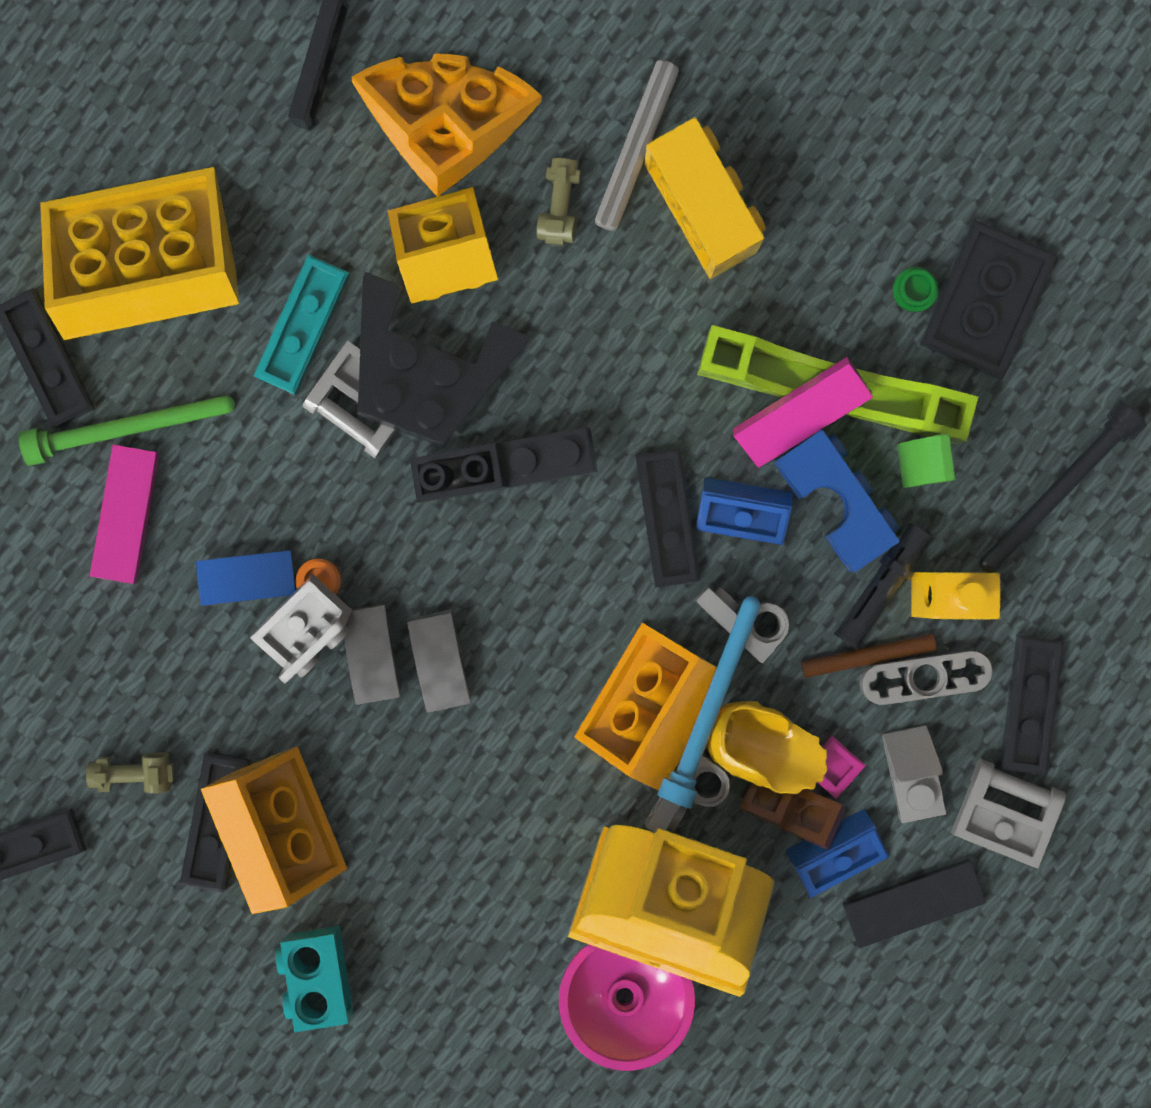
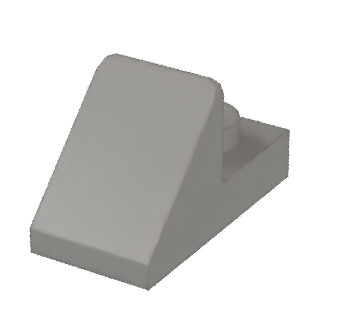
M923 725L882 734L900 822L907 823L946 815L938 777L943 775V771L927 726Z

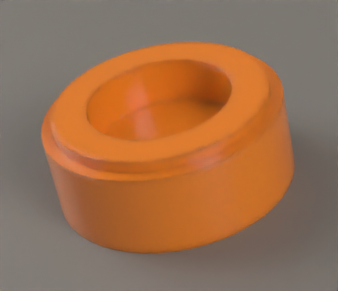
M312 559L304 563L298 570L296 575L297 589L314 574L335 595L339 593L342 586V576L337 566L331 561Z

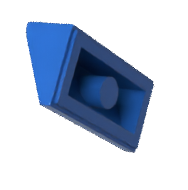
M705 477L695 530L783 545L792 509V493Z
M864 809L841 820L828 850L806 840L786 849L810 898L890 857L874 823Z

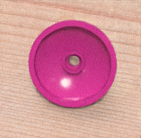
M590 944L582 947L569 962L559 988L560 1017L570 1041L589 1060L613 1070H640L655 1065L667 1058L684 1040L694 1015L695 994L692 980ZM622 988H628L633 993L632 999L628 1003H620L616 1000V994Z

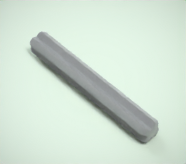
M658 60L655 64L595 217V224L609 231H616L618 229L645 160L646 145L652 142L678 76L679 69L671 62Z

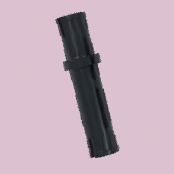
M909 523L899 539L900 542L894 546L888 556L883 554L879 560L882 564L860 595L840 627L834 632V635L858 650L860 644L883 613L903 581H910L914 575L911 572L912 568L934 538L919 527Z

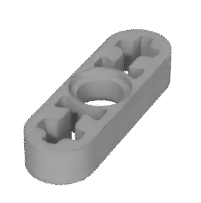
M971 650L877 663L867 667L862 673L860 689L869 701L879 705L975 692L983 689L990 682L992 666L986 656ZM971 658L972 664L981 666V673L974 675L973 683H969L968 678L963 676L950 677L953 687L946 688L948 676L942 664L943 661L949 660L948 669L951 670L966 667V659ZM924 664L934 667L938 676L936 684L929 690L918 689L913 681L915 670ZM905 667L904 682L909 693L901 694L903 689L901 685L887 687L886 695L882 697L877 690L870 689V682L877 679L878 672L882 671L884 677L889 679L901 678L898 668Z

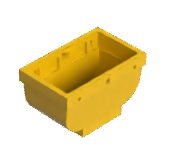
M613 825L610 828L604 826L568 937L740 997L746 990L775 881L767 874L745 865L747 861L745 858L659 828L653 833L624 825Z

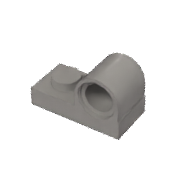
M706 587L694 600L730 634L737 618V614L734 611L740 605L721 587L715 593ZM765 602L760 603L757 615L765 611L773 613L777 620V628L770 636L763 637L756 633L753 625L744 647L760 663H763L775 651L774 649L784 640L789 629L788 616L784 610L775 604Z
M703 753L693 779L696 780L703 772H713L719 777V784L716 790L709 794L697 792L694 802L704 807H714L722 803L727 797L730 789L729 779L726 772ZM659 797L645 821L646 828L654 833L658 828L666 831L667 827L674 831L682 820L687 808Z

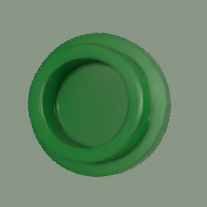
M911 267L902 271L893 284V297L896 303L908 312L916 313L928 309L938 296L936 278L930 271L921 267Z

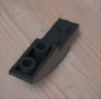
M590 427L410 458L417 503L550 482L598 472Z

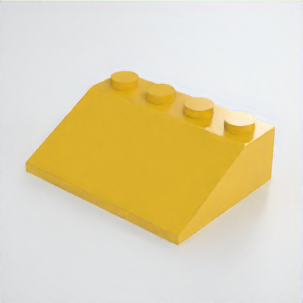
M214 167L40 203L45 310L64 340L239 304L236 268Z

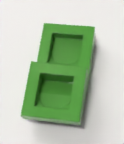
M949 434L897 444L903 488L955 480Z

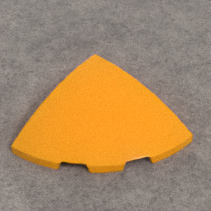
M435 53L431 61L406 63L403 57H398L373 65L352 76V83L385 134L416 174L437 197L486 160L515 132L542 101L541 94L509 71L497 67L494 72L472 66L466 56Z

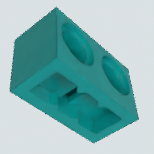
M340 926L287 934L280 942L281 947L276 948L275 957L279 975L285 974L288 992L283 993V1010L285 1018L287 1020L292 1019L294 1032L348 1024L354 1012ZM310 947L316 950L320 956V964L316 966L304 964L300 959L299 949ZM309 992L322 994L327 1001V1008L323 1010L313 1009L307 1003L306 994Z

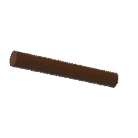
M927 634L800 662L804 678L933 652L936 651V642L933 634Z

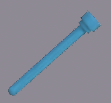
M754 596L746 597L742 602L676 772L671 771L668 779L663 778L657 793L659 797L691 809L698 791L694 787L697 781L693 777L760 609V601Z

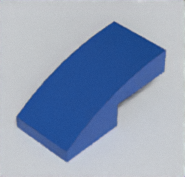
M291 550L195 561L200 606L290 596L295 592Z

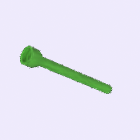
M221 396L52 434L49 430L41 431L39 427L19 432L20 450L28 466L48 462V457L55 456L56 451L227 414L234 410L235 401L230 396Z

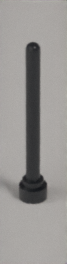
M1119 402L1107 414L1109 420L1104 424L1106 430L981 558L980 568L984 572L991 573L995 571L1119 441L1125 443L1129 438L1135 439L1145 429L1147 423L1133 408L1123 402Z

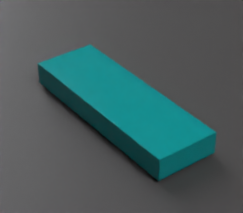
M307 255L254 373V377L291 394H297L349 279V272L314 256Z

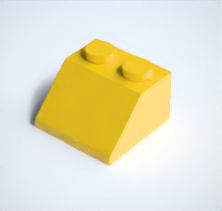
M473 187L388 210L396 258L411 304L424 300H435L442 295L467 288H478L485 283L498 280Z

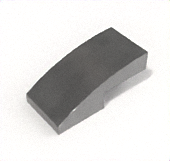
M386 603L353 608L345 625L349 632L344 637L355 704L359 705L399 698L401 689L393 654L394 645Z
M446 610L407 618L426 712L471 704L452 611Z

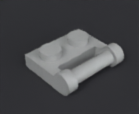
M347 340L307 396L302 407L313 415L317 412L363 444L365 446L364 451L376 459L396 430L381 424L375 432L328 398L332 389L336 387L358 403L360 349Z
M979 759L951 833L954 836L1038 869L1063 808L1066 793L1054 787H1050L1047 790L994 769V763ZM988 785L1041 806L1039 818H1033L984 798Z

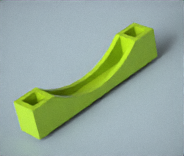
M712 325L708 332L697 375L782 398L836 363L805 355L755 336ZM856 369L871 389L873 398L846 415L925 437L949 434L950 443L955 445L967 441L978 401L977 396L932 384L914 382Z

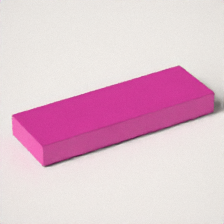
M846 357L733 428V436L756 466L760 468L872 399L873 394L849 358Z
M112 445L90 577L137 584L160 453Z

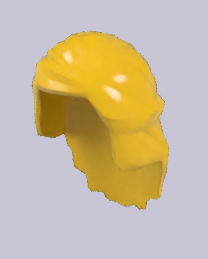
M735 701L723 705L706 744L711 759L724 771L757 786L769 788L779 794H798L803 789L813 790L817 782H823L824 775L828 770L826 766L827 749L820 746L819 737L808 733L792 723L779 710L762 706L758 701Z

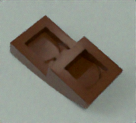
M753 783L750 784L740 806L742 811L827 850L846 811L843 804L805 789L798 794H779L769 788L757 786Z

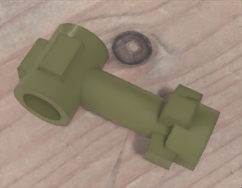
M553 158L551 168L547 167L546 179L554 182L550 213L539 214L537 223V239L546 240L545 243L547 245L565 246V242H575L577 217L568 215L571 184H580L581 180L578 161L566 158Z
M166 752L142 755V764L111 765L110 757H98L96 761H89L86 768L88 788H98V792H110L112 790V783L143 782L145 793H164L171 790V782L175 780L174 762H170L169 753Z

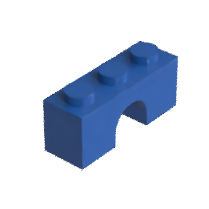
M820 430L773 463L798 499L805 497L817 488L831 489L841 497L844 504L843 519L836 528L825 534L824 537L849 572L855 573L900 542L894 534L899 527L884 507L880 510L876 508L868 496L873 493V489L859 470L852 473L843 460L848 454L839 439L833 433L827 436L823 430Z

